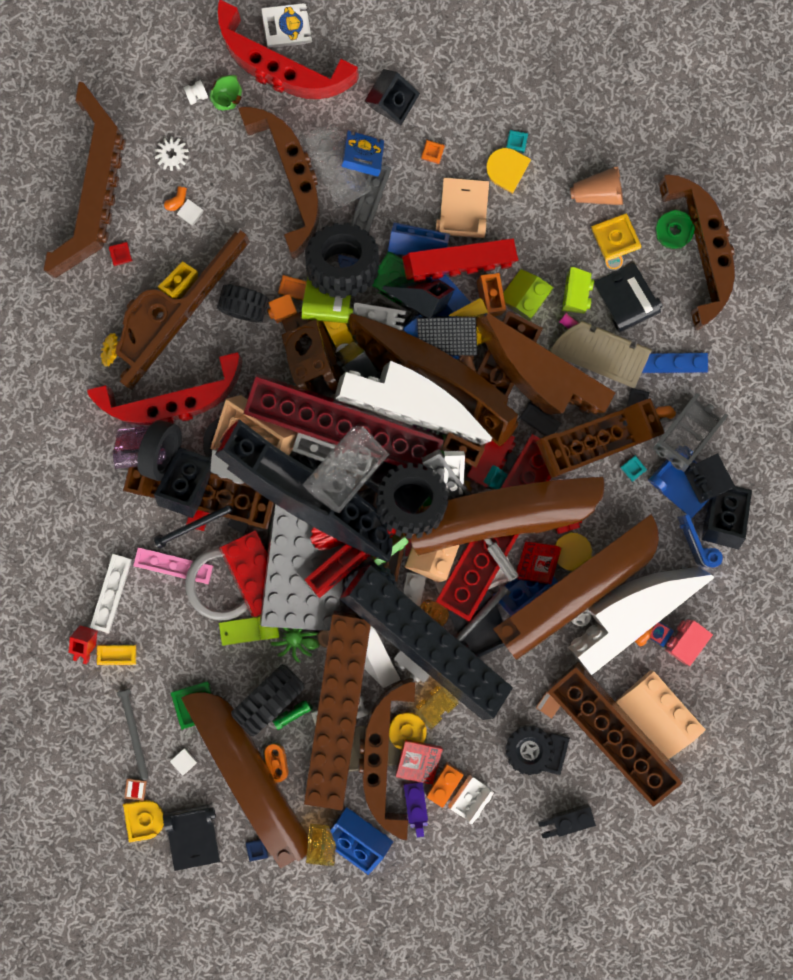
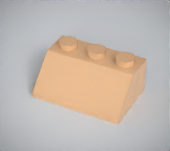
M459 545L419 556L412 546L405 568L438 583L445 581L449 575Z

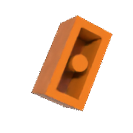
M500 273L481 275L476 281L479 298L483 300L489 314L492 316L502 315L506 311Z
M446 762L433 785L428 790L426 798L443 808L464 776L463 772Z

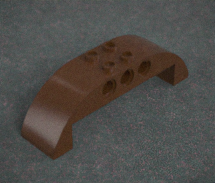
M240 107L238 109L248 136L267 129L271 131L305 225L303 228L284 234L292 259H296L305 251L309 239L314 237L313 234L316 232L319 223L320 208L316 190L318 182L314 169H309L312 167L307 151L303 152L298 138L283 120L262 109Z
M668 174L664 175L658 184L662 201L667 202L685 197L692 224H694V235L712 302L697 306L691 311L694 328L699 330L713 320L729 300L735 279L734 248L732 244H729V228L727 225L725 226L722 214L708 192L689 179Z
M510 311L507 312L502 321L534 342H537L543 330L542 327ZM487 349L477 374L508 397L514 384L505 375L494 360L489 349ZM449 432L444 439L441 451H464L465 463L476 468L485 450L483 449L485 444L480 445L470 442Z
M649 398L574 428L548 435L536 442L550 477L554 478L663 435L665 432L653 402ZM625 420H626V422H627V424H628L627 426H624V425H623V422H624Z
M132 453L123 491L155 498L154 494L161 481L142 476L138 471V454ZM211 473L201 504L197 510L212 513L222 507L231 505L233 510L222 517L267 529L274 503L245 482L237 484L231 479L221 478L217 474Z
M410 678L391 686L378 698L368 714L364 739H360V754H363V759L359 758V773H362V783L368 807L376 821L385 830L401 840H407V815L404 813H385L391 701L415 702L416 682ZM372 734L379 735V738L375 741L369 739ZM376 753L378 757L375 760H370L368 758L369 755ZM371 773L377 774L376 778L369 779L367 777Z

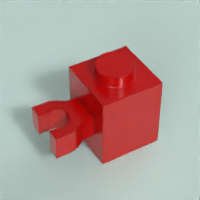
M80 625L70 636L68 652L74 654L73 661H77L80 656L83 658V664H87L90 661L89 654L96 647L98 630Z

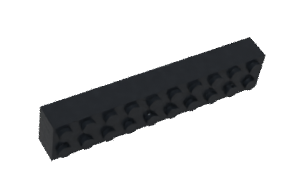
M369 565L360 568L339 599L482 720L494 719L513 687L374 567Z

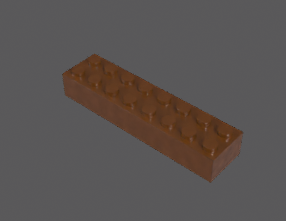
M579 662L574 664L549 686L547 692L653 807L683 783V775Z

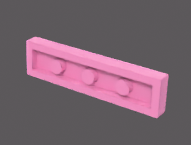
M138 548L133 566L186 579L187 571L193 561ZM203 564L196 575L195 581L209 584L213 566Z

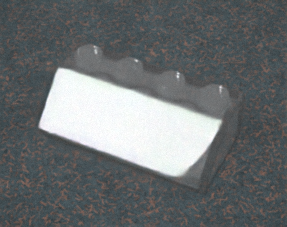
M337 125L316 128L300 137L338 208L345 206L372 190L362 172L341 167L345 139Z
M363 426L352 427L305 481L303 486L318 501L335 512L340 513L389 453Z

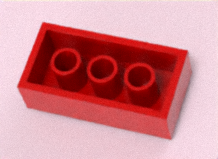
M256 530L219 547L252 617L261 614L268 557Z

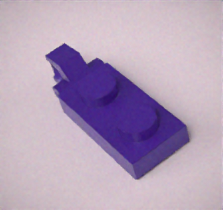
M423 783L404 784L410 827H415L417 838L424 837L423 826H428V816Z

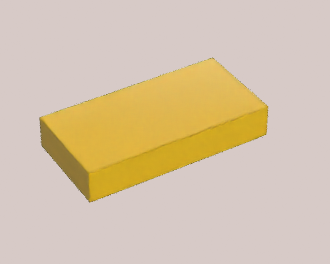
M97 645V665H136V645Z

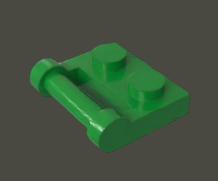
M303 700L294 706L295 709L288 713L286 710L272 721L277 730H280L305 713L310 712L313 709L310 701Z

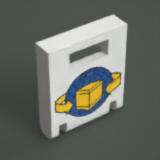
M306 4L261 8L267 48L312 42V37H304L311 35L307 11H301L307 9ZM268 21H275L277 35L270 36Z

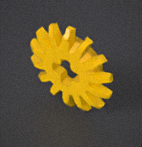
M110 333L105 338V342H103L104 348H101V351H103L101 353V361L105 367H109L110 363L113 364L117 357L115 351L118 336L115 333Z

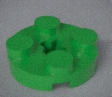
M679 210L670 211L662 215L655 227L656 238L666 248H683L693 238L694 224H692L689 215ZM674 225L678 226L677 229L680 230V233L675 235L670 230V227L673 228Z

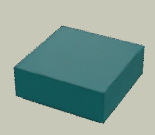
M510 130L506 148L524 153L528 133Z
M636 455L620 467L631 482L647 470Z
M493 465L483 482L495 490L500 489L508 474Z

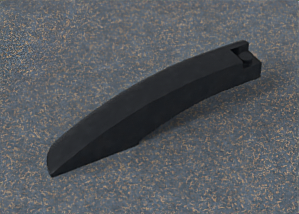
M241 420L235 422L220 440L221 444L215 453L218 458L229 465L227 470L258 493L314 528L386 562L390 560L393 542L387 531L388 524L387 522L385 524L381 523V515L377 514V509L345 484L341 485L288 456Z

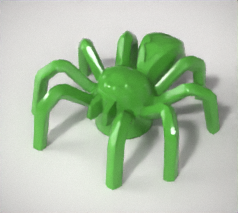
M283 628L288 632L283 633L286 637L282 638L286 640L270 643L272 646L288 644L285 650L277 654V656H284L292 647V656L296 662L300 663L296 656V647L303 654L311 657L312 653L306 651L301 644L309 650L319 648L320 644L316 639L303 637L315 636L319 632L300 633L302 629L296 630L292 628L290 630L289 628Z

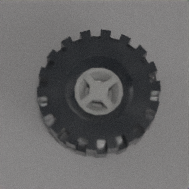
M527 725L514 731L507 740L505 754L508 758V763L513 766L515 771H519L520 774H540L548 768L554 758L555 747L553 739H551L548 732L546 733L544 729L537 726Z

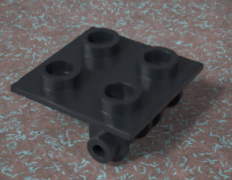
M718 453L698 463L692 462L684 472L700 504L735 488Z

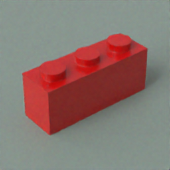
M511 435L501 446H498L492 440L486 443L483 448L485 450L477 467L472 466L467 478L487 488L488 485L483 482L493 465L502 470L507 461L504 459L506 453H511L516 445L513 442L515 437Z

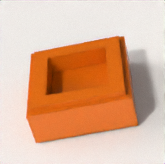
M426 140L421 159L439 164L445 145Z

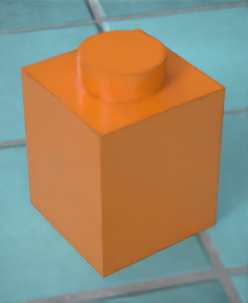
M290 294L268 302L270 306L267 309L271 320L275 319L277 323L297 314Z

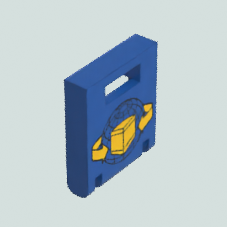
M347 130L341 167L378 177L382 165L384 140L380 139L377 142V138L357 132L351 135V131ZM354 158L365 160L372 163L370 165L367 163L359 162L354 160Z

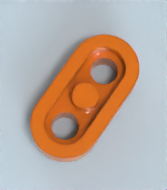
M273 743L267 746L264 755L269 771L276 783H279L287 778L288 766L284 747L281 744ZM274 749L278 751V756L273 754ZM277 769H280L282 771L281 775L277 774Z

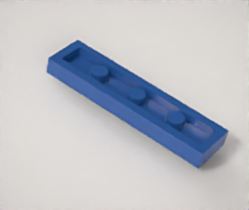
M708 353L650 354L642 373H707Z

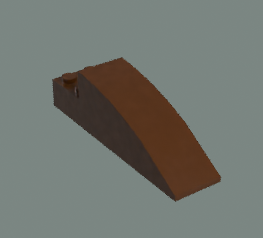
M485 313L476 316L477 328L494 360L512 383L548 415L563 414L568 404H575L580 407L579 411L587 415L606 412L616 392L491 314Z

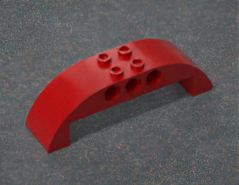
M223 0L219 1L218 21L225 45L235 62L247 73L256 77L255 80L263 85L268 83L279 93L284 91L305 99L330 98L341 94L357 83L359 79L358 67L343 59H340L331 79L236 33L235 31L241 21L238 8Z
M238 352L220 356L224 380L116 406L113 390L106 385L89 389L87 393L101 410L126 423L150 426L156 420H163L175 424V420H182V422L192 420L193 416L204 413L225 400L238 381L243 361ZM196 400V405L189 408L190 402ZM177 405V410L171 413V407ZM158 409V415L152 417L153 411Z

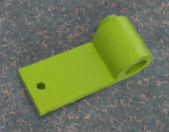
M260 617L219 623L222 646L280 637L278 627L260 626Z

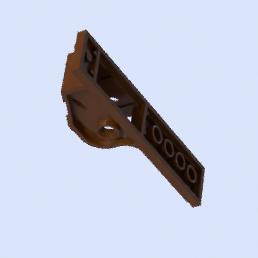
M240 230L238 233L235 231L182 299H173L159 290L152 289L144 291L135 300L132 299L128 303L122 323L124 327L121 339L118 341L115 354L131 365V368L125 369L120 376L122 379L119 382L130 390L136 386L247 247L250 241L243 231ZM163 312V316L157 318L158 314Z
M302 311L281 320L286 333L281 334L295 385L317 393L313 380L323 375L329 388L334 393L329 398L334 399L339 379L343 372L336 364L338 359L335 356L334 348L323 321L302 319ZM308 335L312 339V346L303 355V349L299 340ZM373 458L367 477L342 469L339 475L340 477L355 478L354 492L358 494L370 489L364 483L378 467L376 459Z

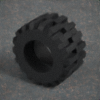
M227 284L222 287L217 309L231 317L259 323L263 322L269 298L255 290Z

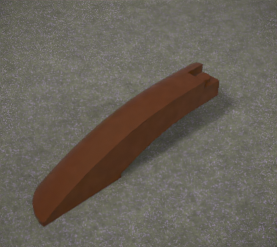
M356 314L349 316L351 334L355 335L358 342L357 345L365 351L372 364L381 372L383 367L390 361L409 368L414 372L418 371L420 375L429 379L459 401L498 446L504 444L514 433L519 424L517 421L518 414L507 406L509 398L475 371L440 349L408 333Z
M604 477L574 478L524 484L448 500L444 517L440 521L439 526L436 529L433 528L432 533L428 535L423 532L421 538H416V534H412L410 539L412 546L419 556L469 542L534 532L537 534L580 522L590 516L595 511L599 501L602 500L605 489ZM431 505L424 507V511H426Z
M652 514L494 628L516 660L590 608L651 561L659 541L658 527Z
M194 692L181 697L229 788L279 868L281 869L295 860L298 862L312 850L313 843L277 785L252 737L232 717L231 712L234 710L232 705L221 696L206 692Z

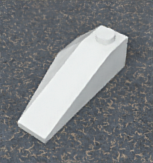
M371 626L364 669L385 688L401 679L377 630Z

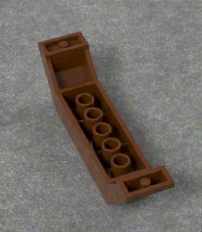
M84 82L78 83L75 101L82 111H86L94 122V129L74 236L53 252H47L44 271L54 278H57L101 250L104 243H107L109 233L106 232L107 224L110 225L112 221L110 208L115 204L113 192L114 187L117 188L119 183L117 170L121 169L122 166L120 154L121 150L124 151L126 140L123 139L124 137Z

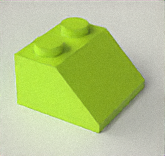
M570 267L566 276L562 311L585 314L587 309L590 310L591 298H588L589 290L592 291L594 279H591L592 273Z
M520 269L503 293L505 305L530 321L551 293L553 287L538 276Z

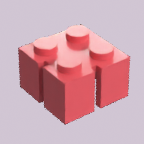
M687 619L686 622L683 620L678 625L677 635L669 638L665 651L683 664L691 666L713 634L694 620Z

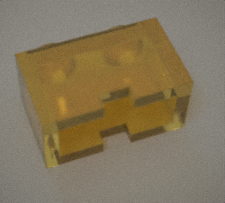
M438 685L430 691L431 696L427 700L423 698L415 706L417 708L415 713L431 730L442 720L441 715L445 711L449 713L459 704V701L448 690Z

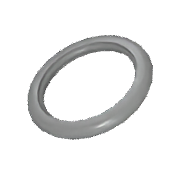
M214 548L199 555L190 565L185 580L186 594L193 608L201 615L218 621L230 620L248 610L244 600L233 609L217 611L205 606L198 598L195 590L196 575L203 564L211 559L223 557L219 548Z

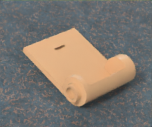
M444 178L441 217L436 220V231L448 233L450 236L485 238L489 181Z

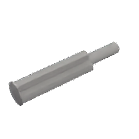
M484 539L489 546L487 548L508 580L512 581L517 578L519 574L497 543H493L491 539Z

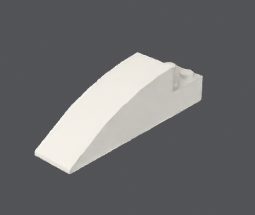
M390 361L383 367L380 379L371 376L367 379L361 377V374L356 371L345 372L339 379L334 397L336 401L444 434L450 432L464 440L480 445L491 442L492 437L459 401L429 379L395 362Z
M700 567L654 573L618 586L587 609L598 624L590 626L586 633L581 637L575 638L568 648L579 663L592 675L714 577Z

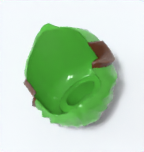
M236 75L222 76L215 80L210 88L209 97L213 106L218 110L234 109L241 101L242 88Z

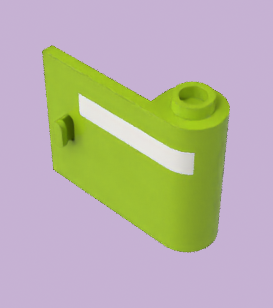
M307 277L302 305V319L348 323L349 316L353 314V308H350L351 295L346 296V298H340V296L331 297L329 293L323 294L319 291V288L316 289L312 285V281Z

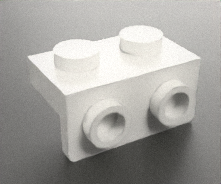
M469 775L448 807L473 824L484 806L491 800L494 792L487 785Z

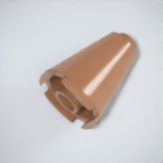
M618 166L573 184L574 187L570 188L571 198L575 199L577 203L623 205Z

